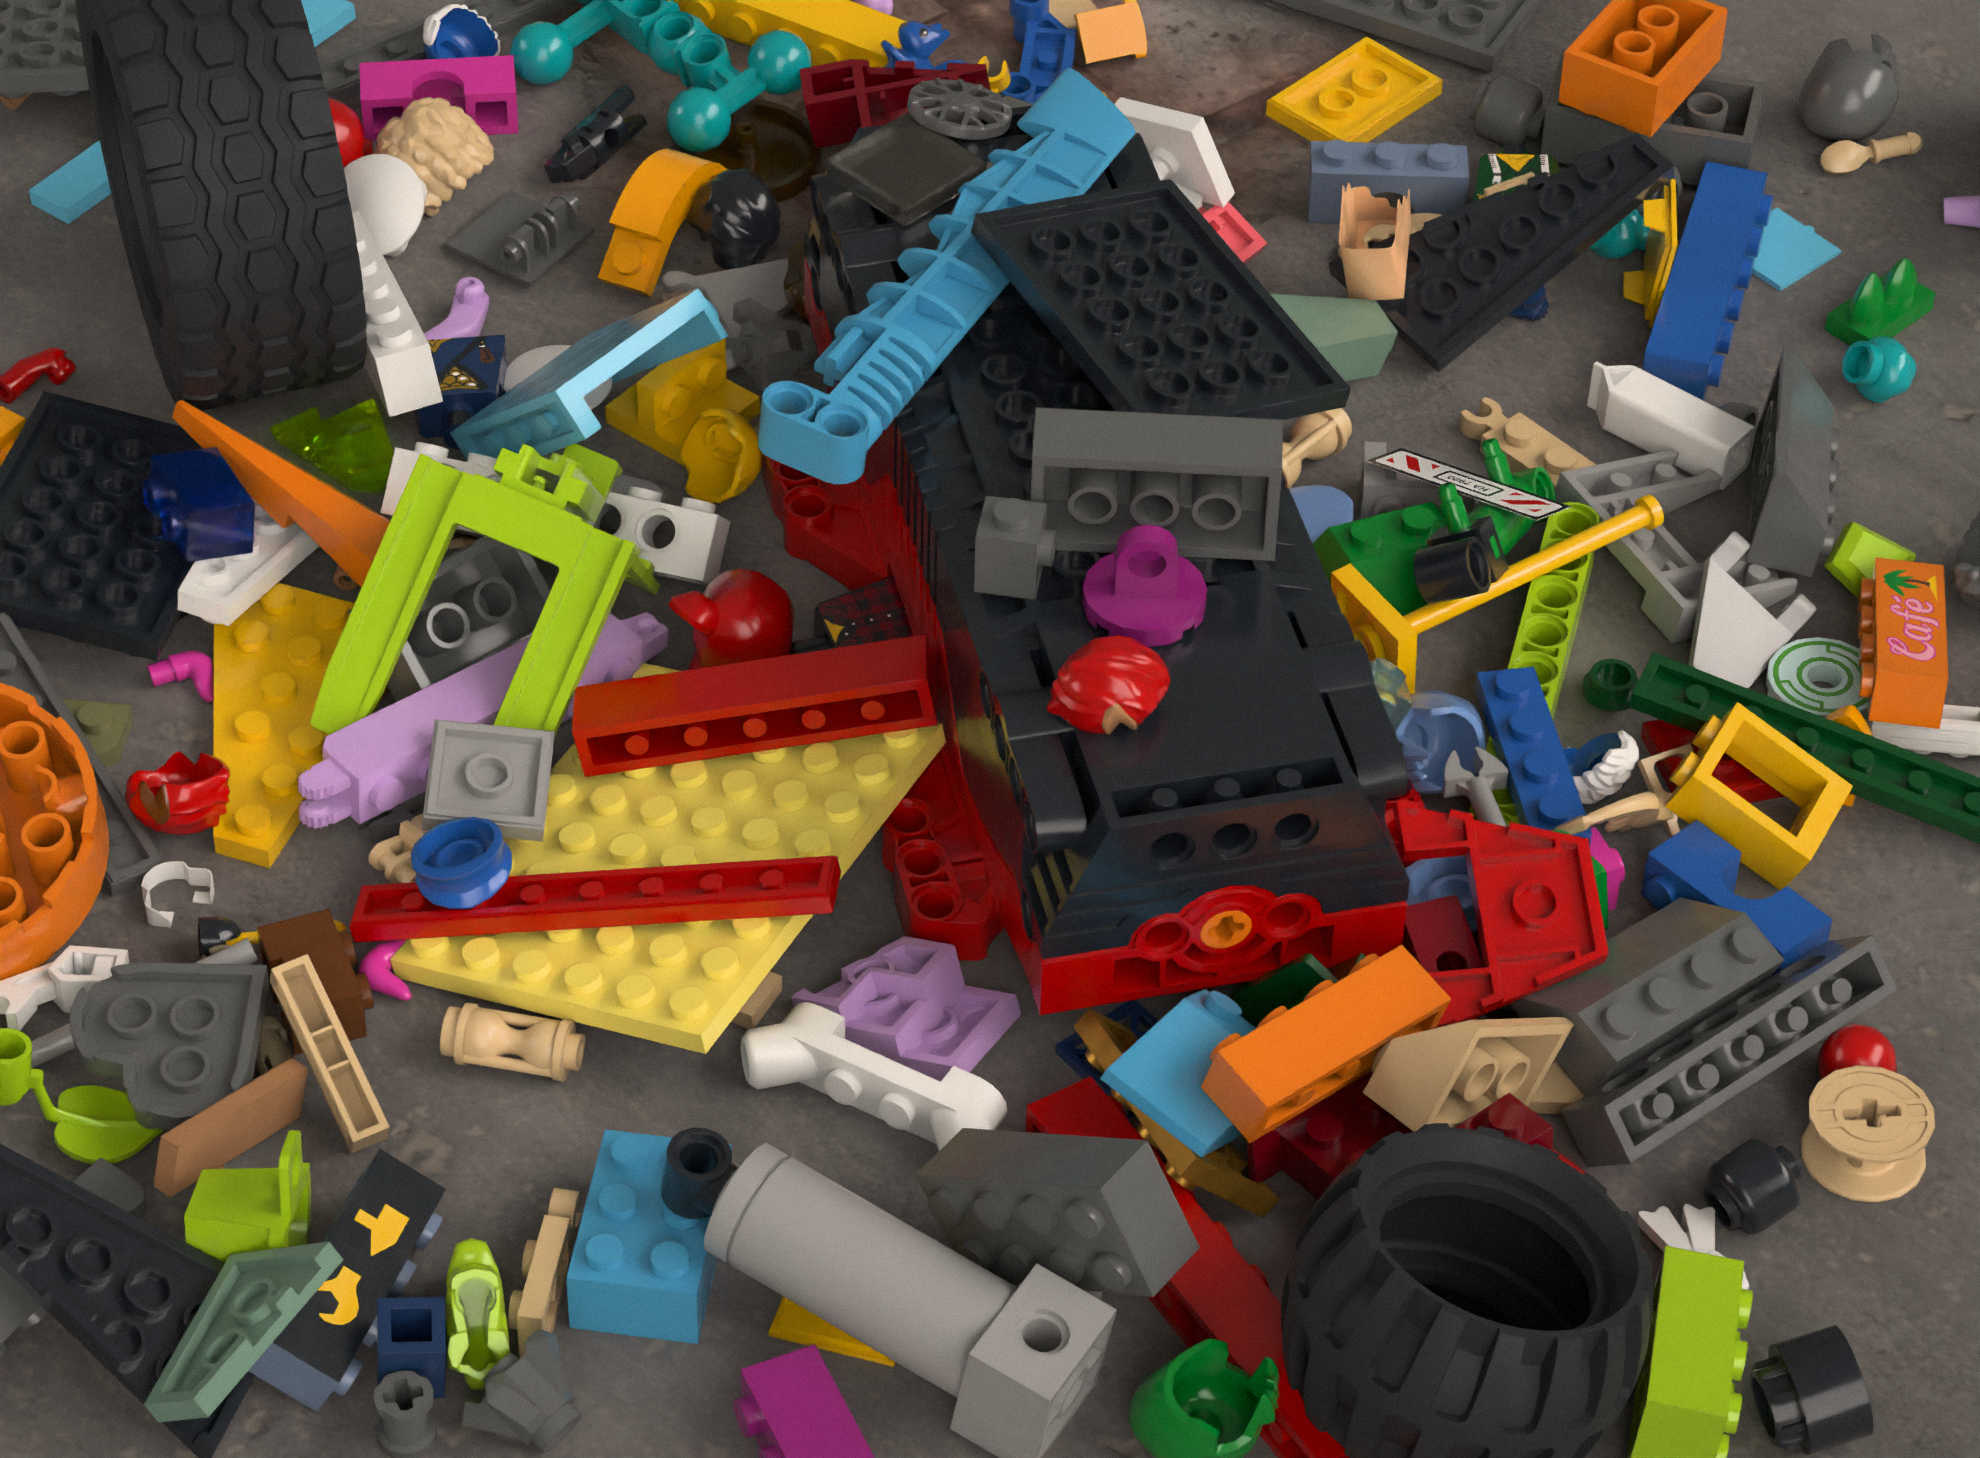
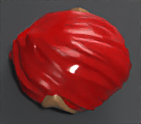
M1116 635L1095 638L1071 654L1058 671V677L1052 683L1053 686L1050 690L1052 697L1046 705L1047 710L1051 714L1062 717L1077 729L1088 733L1110 735L1120 722L1131 730H1136L1137 726L1142 724L1144 719L1157 708V704L1161 702L1170 685L1169 669L1159 654L1131 637Z

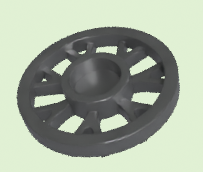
M935 78V80L921 81L911 89L907 103L910 115L918 123L940 134L961 139L981 140L1000 136L1009 129L1012 118L1010 104L1001 97V94L984 88L982 84L976 85L964 82L963 79L947 80ZM980 119L986 121V122L989 123V124L984 125V124L980 121Z

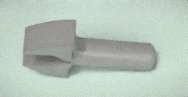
M1475 747L1473 766L1478 775L1475 777L1472 772L1460 766L1457 752L1453 750L1444 770L1443 798L1464 795L1469 798L1479 821L1506 826L1492 790L1506 789L1508 769L1496 757L1479 747Z

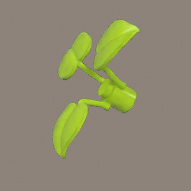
M0 1029V1105L8 1106L15 1104L21 1100L29 1089H32L45 1119L58 1123L54 1130V1142L66 1155L88 1164H93L100 1157L111 1164L118 1163L138 1153L164 1131L162 1129H148L141 1126L136 1120L134 1109L127 1100L126 1093L103 1086L84 1085L66 1089L58 1098V1108L54 1107L43 1085V1071L31 1069L32 1042L25 1033L16 1029Z

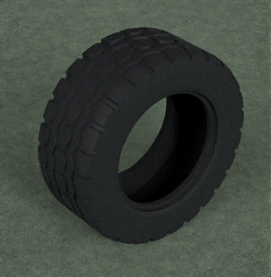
M75 0L89 90L113 203L148 334L163 379L174 403L176 404V402L183 400L200 410L220 407L221 403L230 405L248 401L250 397L257 399L345 380L361 370L366 360L367 326L362 273L356 244L357 239L332 113L301 0Z

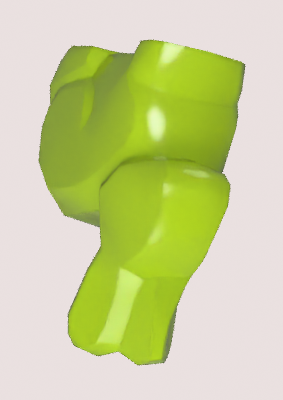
M469 1238L455 1245L447 1272L445 1297L446 1362L449 1369L464 1374L465 1381L472 1390L485 1389V1382L483 1381L485 1376L501 1359L510 1354L509 1332L502 1282L493 1255L486 1241Z

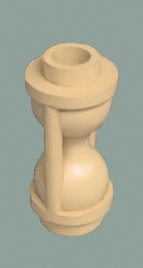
M1342 408L1300 416L1294 423L1291 431V441L1289 443L1283 442L1282 473L1286 480L1285 488H1292V485L1299 478L1302 468L1301 461L1306 458L1314 461L1325 459L1330 455H1336L1346 447L1348 438L1352 433V424L1347 413Z
M465 1003L462 1008L450 1006L445 1014L440 1036L441 1055L454 1057L455 1064L464 1066L474 1064L552 1077L553 1080L561 1082L566 1080L570 1070L579 1071L585 1050V1035L576 1033V1023L574 1020L564 1018L560 1021L481 1008L473 1003ZM508 1025L526 1027L527 1029L516 1030ZM507 1054H513L520 1057L522 1060L502 1056Z

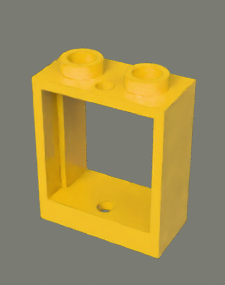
M1737 702L1721 720L1714 714L1711 715L1698 731L1692 743L1699 750L1697 754L1690 751L1671 775L1670 780L1677 787L1665 807L1689 825L1698 820L1741 852L1740 862L1781 890L1811 861L1853 786ZM1724 752L1801 808L1789 831L1711 775Z

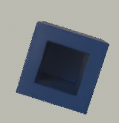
M445 1297L377 1298V1385L388 1374L396 1371H413L430 1381L434 1391V1398H445Z

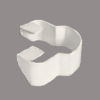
M183 861L165 862L150 869L144 876L141 884L147 922L157 927H171L174 912H158L151 908L150 890L157 884L167 880L186 879L190 885L210 887V892L195 891L192 903L212 904L215 894L212 872L205 868L188 867Z

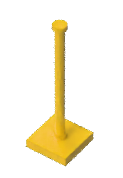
M1647 494L1636 499L1634 507L1508 566L1509 569L1497 582L1491 583L1488 592L1435 605L1427 604L1404 616L1351 563L1331 572L1332 591L1342 614L1345 615L1355 639L1361 641L1367 651L1374 684L1386 712L1401 699L1415 693L1418 634L1643 527L1647 530L1659 527L1664 522V514L1656 498Z

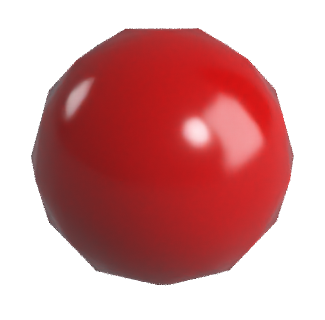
M1852 1023L1839 1028L1827 1037L1817 1054L1819 1077L1821 1080L1835 1070L1857 1065L1882 1067L1895 1073L1897 1072L1895 1048L1886 1035L1871 1026Z

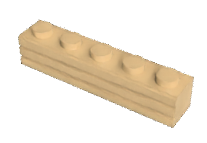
M308 954L272 968L270 983L350 1153L353 1154L387 1139L390 1126Z

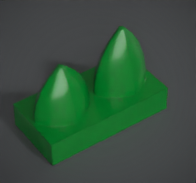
M1901 258L1881 278L1875 272H1870L1860 283L1853 297L1827 314L1825 331L1850 346L1857 341H1867L1876 336L1892 338L1933 309L1936 293L1918 283L1916 270L1911 260Z

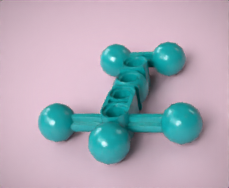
M574 0L585 5V7L559 25L536 21L523 26L513 38L510 48V55H514V68L521 79L532 84L546 86L562 80L570 70L574 58L573 48L608 25L639 52L648 55L659 70L679 76L682 84L687 88L692 86L690 89L679 92L670 103L667 112V130L678 146L700 153L719 147L729 135L731 114L763 91L783 96L799 90L802 87L799 69L812 66L811 51L800 36L788 31L774 30L760 35L749 50L748 68L743 72H739L733 66L726 42L722 36L712 33L701 18L680 11L678 4L673 0L669 2L668 0Z

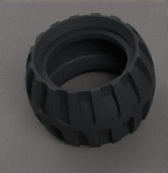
M1448 1123L1424 1124L1417 1131L1404 1135L1400 1131H1396L1368 1148L1333 1180L1317 1201L1297 1238L1284 1281L1281 1303V1329L1285 1370L1291 1389L1299 1391L1304 1401L1305 1414L1320 1432L1326 1431L1345 1448V1455L1349 1458H1584L1610 1430L1633 1392L1646 1356L1653 1313V1280L1649 1253L1642 1252L1640 1232L1635 1221L1628 1211H1621L1607 1196L1606 1187L1589 1173L1582 1174L1558 1159L1559 1154L1537 1143L1532 1146L1504 1136L1503 1131L1481 1126L1473 1130L1450 1128Z

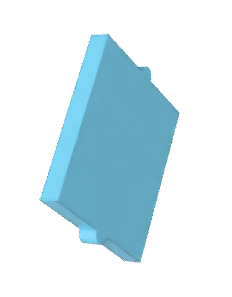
M1777 207L1771 211L1767 227L1763 226L1764 233L1758 258L1751 257L1755 258L1752 274L1781 291L1841 254L1842 250L1815 233L1813 226L1803 225Z

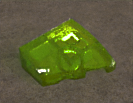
M374 398L325 420L322 419L317 408L314 407L270 427L277 443L347 488L367 493L385 492L395 446Z

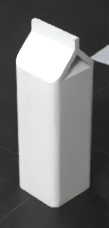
M1597 361L1594 363L1587 406L1596 410L1602 429L1651 454L1672 449L1678 451L1679 455L1674 466L1693 476L1702 475L1708 469L1717 472L1722 477L1719 488L1721 490L1727 487L1748 467L1756 433L1755 426L1636 366H1605Z

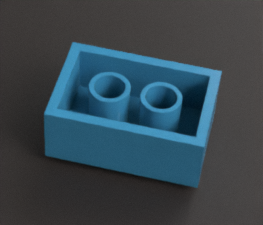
M605 1129L566 1277L569 1328L699 1344L718 1258L704 1250V1236L711 1216L702 1219H686L668 1209L661 1198V1182L666 1151L672 1137Z

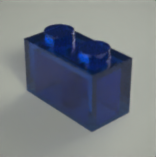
M217 447L151 456L150 478L145 479L143 483L145 505L150 513L156 514L162 523L167 541L175 543L186 562L253 553L255 503Z

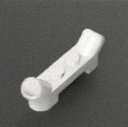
M799 1003L793 1007L780 1024L748 1029L741 1038L740 1051L747 1083L756 1090L800 1082L829 1095L840 1104L851 1105L882 1119L893 1128L906 1130L935 1143L939 1151L962 1128L996 1130L1004 1121L1008 1112L1006 1101L1001 1093L984 1079L956 1066L950 1069L941 1082L846 1040L845 1017L813 1003Z

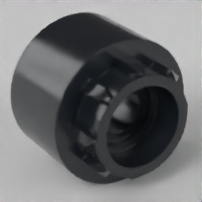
M1836 1325L1770 1345L1768 1359L1754 1363L1750 1370V1384L1754 1401L1768 1437L1775 1446L1785 1450L1800 1445L1804 1454L1810 1455L1873 1434V1414L1862 1373L1846 1337Z

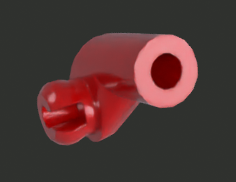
M50 347L23 358L0 376V400L11 404L45 374L53 384L62 385L76 371V365L65 356L67 353L65 350L57 347Z

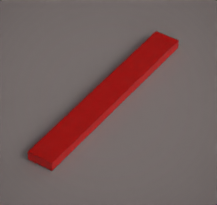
M819 856L509 876L507 882L493 897L471 909H449L435 905L421 894L416 882L363 885L358 895L349 928L354 942L827 914L834 911L841 870L837 856Z

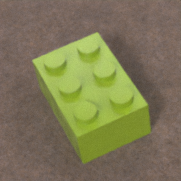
M1665 1246L1653 1289V1313L1647 1352L1635 1385L1627 1458H1727L1730 1436L1723 1434V1432L1735 1434L1742 1404V1394L1735 1393V1383L1732 1380L1741 1381L1748 1342L1740 1340L1741 1333L1737 1331V1328L1746 1330L1753 1299V1290L1742 1288L1745 1261Z

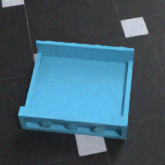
M699 288L589 333L451 431L450 434L466 459H468L469 453L498 458L502 447L519 454L523 444L533 447L540 456L583 441L602 428L583 397L610 377H612L613 383L721 341L728 334L719 322V315L713 304L704 298Z

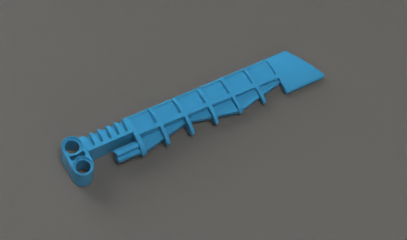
M1067 68L1061 72L1017 122L1019 128L1034 139L1016 151L995 149L992 151L988 158L994 166L970 182H965L958 189L960 197L952 215H936L928 223L930 231L940 240L937 250L918 247L905 249L897 260L900 268L910 279L904 283L888 281L875 283L866 294L870 306L858 314L844 317L834 330L836 339L814 364V371L824 374V384L834 387L840 381L830 394H826L795 381H779L765 388L762 394L758 431V447L764 455L832 484H848L855 482L862 476L865 469L866 453L880 437L883 430L887 429L903 407L909 403L914 393L920 390L925 381L931 377L939 365L1010 282L972 235L971 229L975 214L1085 194L1136 133L1133 125L1112 101L1074 69Z

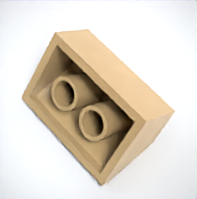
M1566 1017L1468 1020L1393 1038L1376 1055L1371 1068L1373 1075L1363 1093L1413 1132L1420 1129L1424 1124L1448 1123L1450 1128H1455L1507 1093H1511L1528 1107L1574 1023Z

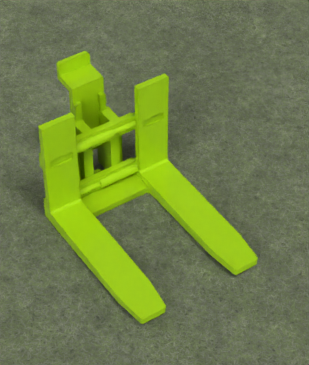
M576 443L565 447L562 455L552 453L549 460L541 457L533 447L526 444L522 445L519 454L502 447L493 467V470L501 477L498 483L476 473L473 476L464 471H458L420 453L327 666L310 721L311 726L330 735L371 715L386 688L455 530L459 525L559 567L558 575L493 724L496 726L555 731V738L623 582L654 595L657 594L660 588V584L652 576L655 566L652 562L638 557L641 549L635 543L613 536L588 524V522L596 523L616 477L620 478L623 472L620 464L612 458Z

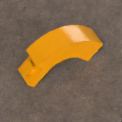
M668 148L651 154L631 176L613 210L609 223L615 227V231L597 278L603 283L652 297L672 240L680 225L686 219L697 191L712 176L727 169L719 163Z

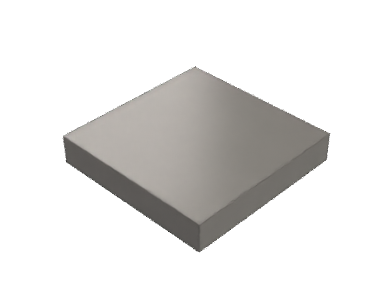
M435 719L422 830H430L436 825L452 819L477 817L493 821L500 828L503 838L543 842L555 731Z

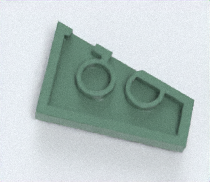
M321 1242L230 1254L144 1403V1406L158 1423L207 1418L213 1413L344 1260L330 1242Z

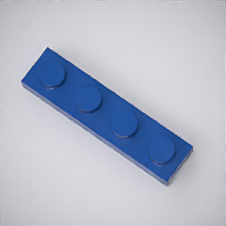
M1525 667L1477 672L1475 692L1498 760L1508 769L1507 786L1520 824L1551 831L1579 815H1586L1535 668ZM1590 827L1585 831L1573 834L1574 836L1588 838L1590 846L1592 837Z

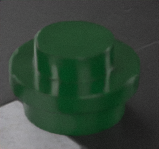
M1604 659L1596 662L1585 675L1582 693L1591 705L1609 712L1629 709L1631 696L1639 679L1637 678L1636 671L1630 664L1618 659Z

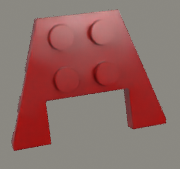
M1406 799L1396 800L1393 813L1402 861L1464 856L1467 863L1484 968L1428 972L1451 998L1436 1028L1475 1019L1605 963L1609 951L1588 838L1510 822L1507 827L1474 820L1471 813L1450 809L1449 814L1419 808L1420 802Z

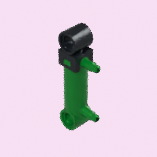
M1490 438L1482 442L1483 461L1490 479L1556 501L1553 483L1543 467L1538 466L1511 473L1506 455L1501 451L1498 440ZM1452 482L1441 484L1437 491L1441 500L1440 507L1447 526L1438 528L1427 540L1428 547L1417 550L1414 556V575L1421 596L1426 603L1435 605L1488 592L1491 583L1497 582L1509 569L1505 559L1507 553L1534 524L1546 522L1549 516L1536 521L1479 501L1467 514L1462 497L1458 495L1455 484Z

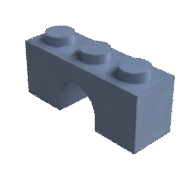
M1343 140L1311 141L1307 181L1308 223L1340 224L1342 187L1344 185L1346 192L1348 183H1350L1351 189L1362 186L1368 187L1372 196L1383 192H1393L1407 198L1408 190L1410 189L1411 214L1432 213L1444 215L1463 207L1467 203L1469 185L1467 146L1450 145L1447 143L1433 145L1399 144L1392 141L1382 143L1346 142Z

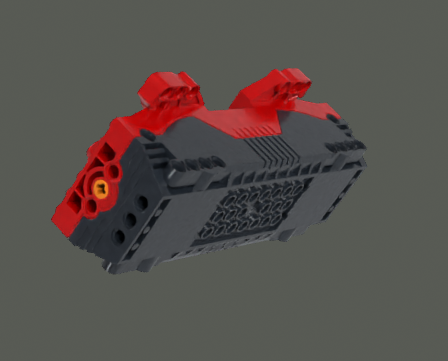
M1031 106L1011 108L1012 118L1009 129L1004 134L989 139L955 138L930 130L917 121L858 128L837 171L811 175L810 195L814 216L810 222L811 229L809 233L804 234L805 312L817 345L819 357L836 339L834 330L844 317L858 314L870 306L866 294L875 283L885 281L904 283L910 279L900 268L897 260L905 249L918 247L937 250L940 240L930 231L928 223L936 215H952L960 197L958 189L965 182H970L994 166L990 162L988 155L995 149L1016 151L1034 139L1017 125V122ZM980 119V121H981L984 125L989 124V123H987L986 121ZM1135 133L1085 194L1160 181L1140 133ZM1011 282L1008 283L931 377L925 381L920 390L914 393L912 399L903 407L887 429L883 430L880 437L867 451L864 472L855 482L848 484L828 483L775 461L763 454L761 476L772 511L783 525L784 548L787 553L794 558L808 561L852 591L886 578L894 577L913 636H927L937 679V708L946 743L882 825V863L887 870L894 874L895 906L905 936L955 945L959 961H980L987 957L989 946L1005 928L1024 967L1040 1015L1252 981L1306 953L1312 954L1325 968H1331L1361 952L1365 956L1376 953L1381 957L1398 946L1403 945L1407 910L1406 900H1408L1410 884L1405 868L1418 860H1401L1393 809L1396 800L1405 799L1420 802L1419 808H1426L1419 792L1414 789L1412 782L1411 790H1408L1409 780L1405 757L1374 684L1367 651L1362 642L1355 639L1345 615L1340 610L1289 488H1285L1286 480L1283 473L1281 478L1275 561L1184 557L1202 573L1207 587V602L1203 621L1195 630L1193 625L1191 628L1183 631V638L1168 645L1148 647L1160 655L1169 669L1170 685L1161 702L1157 704V708L1144 719L1142 724L1137 726L1136 730H1131L1120 722L1108 735L1081 731L1062 717L1049 713L1046 705L1052 697L1050 692L1053 686L1052 683L1058 677V671L1068 657L1095 638L1108 637L1109 630L1102 628L1098 623L1096 629L1087 620L1082 605V594L1087 571L1100 558L1111 553L1055 550L1052 567L1043 566L1035 600L974 592L975 539L985 497L993 496L1031 501L1032 453L1036 408L1115 411ZM840 381L834 387L826 385L828 394L833 391Z

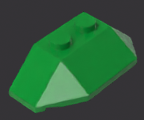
M1431 501L1328 527L1312 544L1330 586L1331 572L1351 563L1404 616L1428 604L1421 596L1414 575V556L1417 550L1428 547L1427 540L1438 528L1447 525L1441 507Z

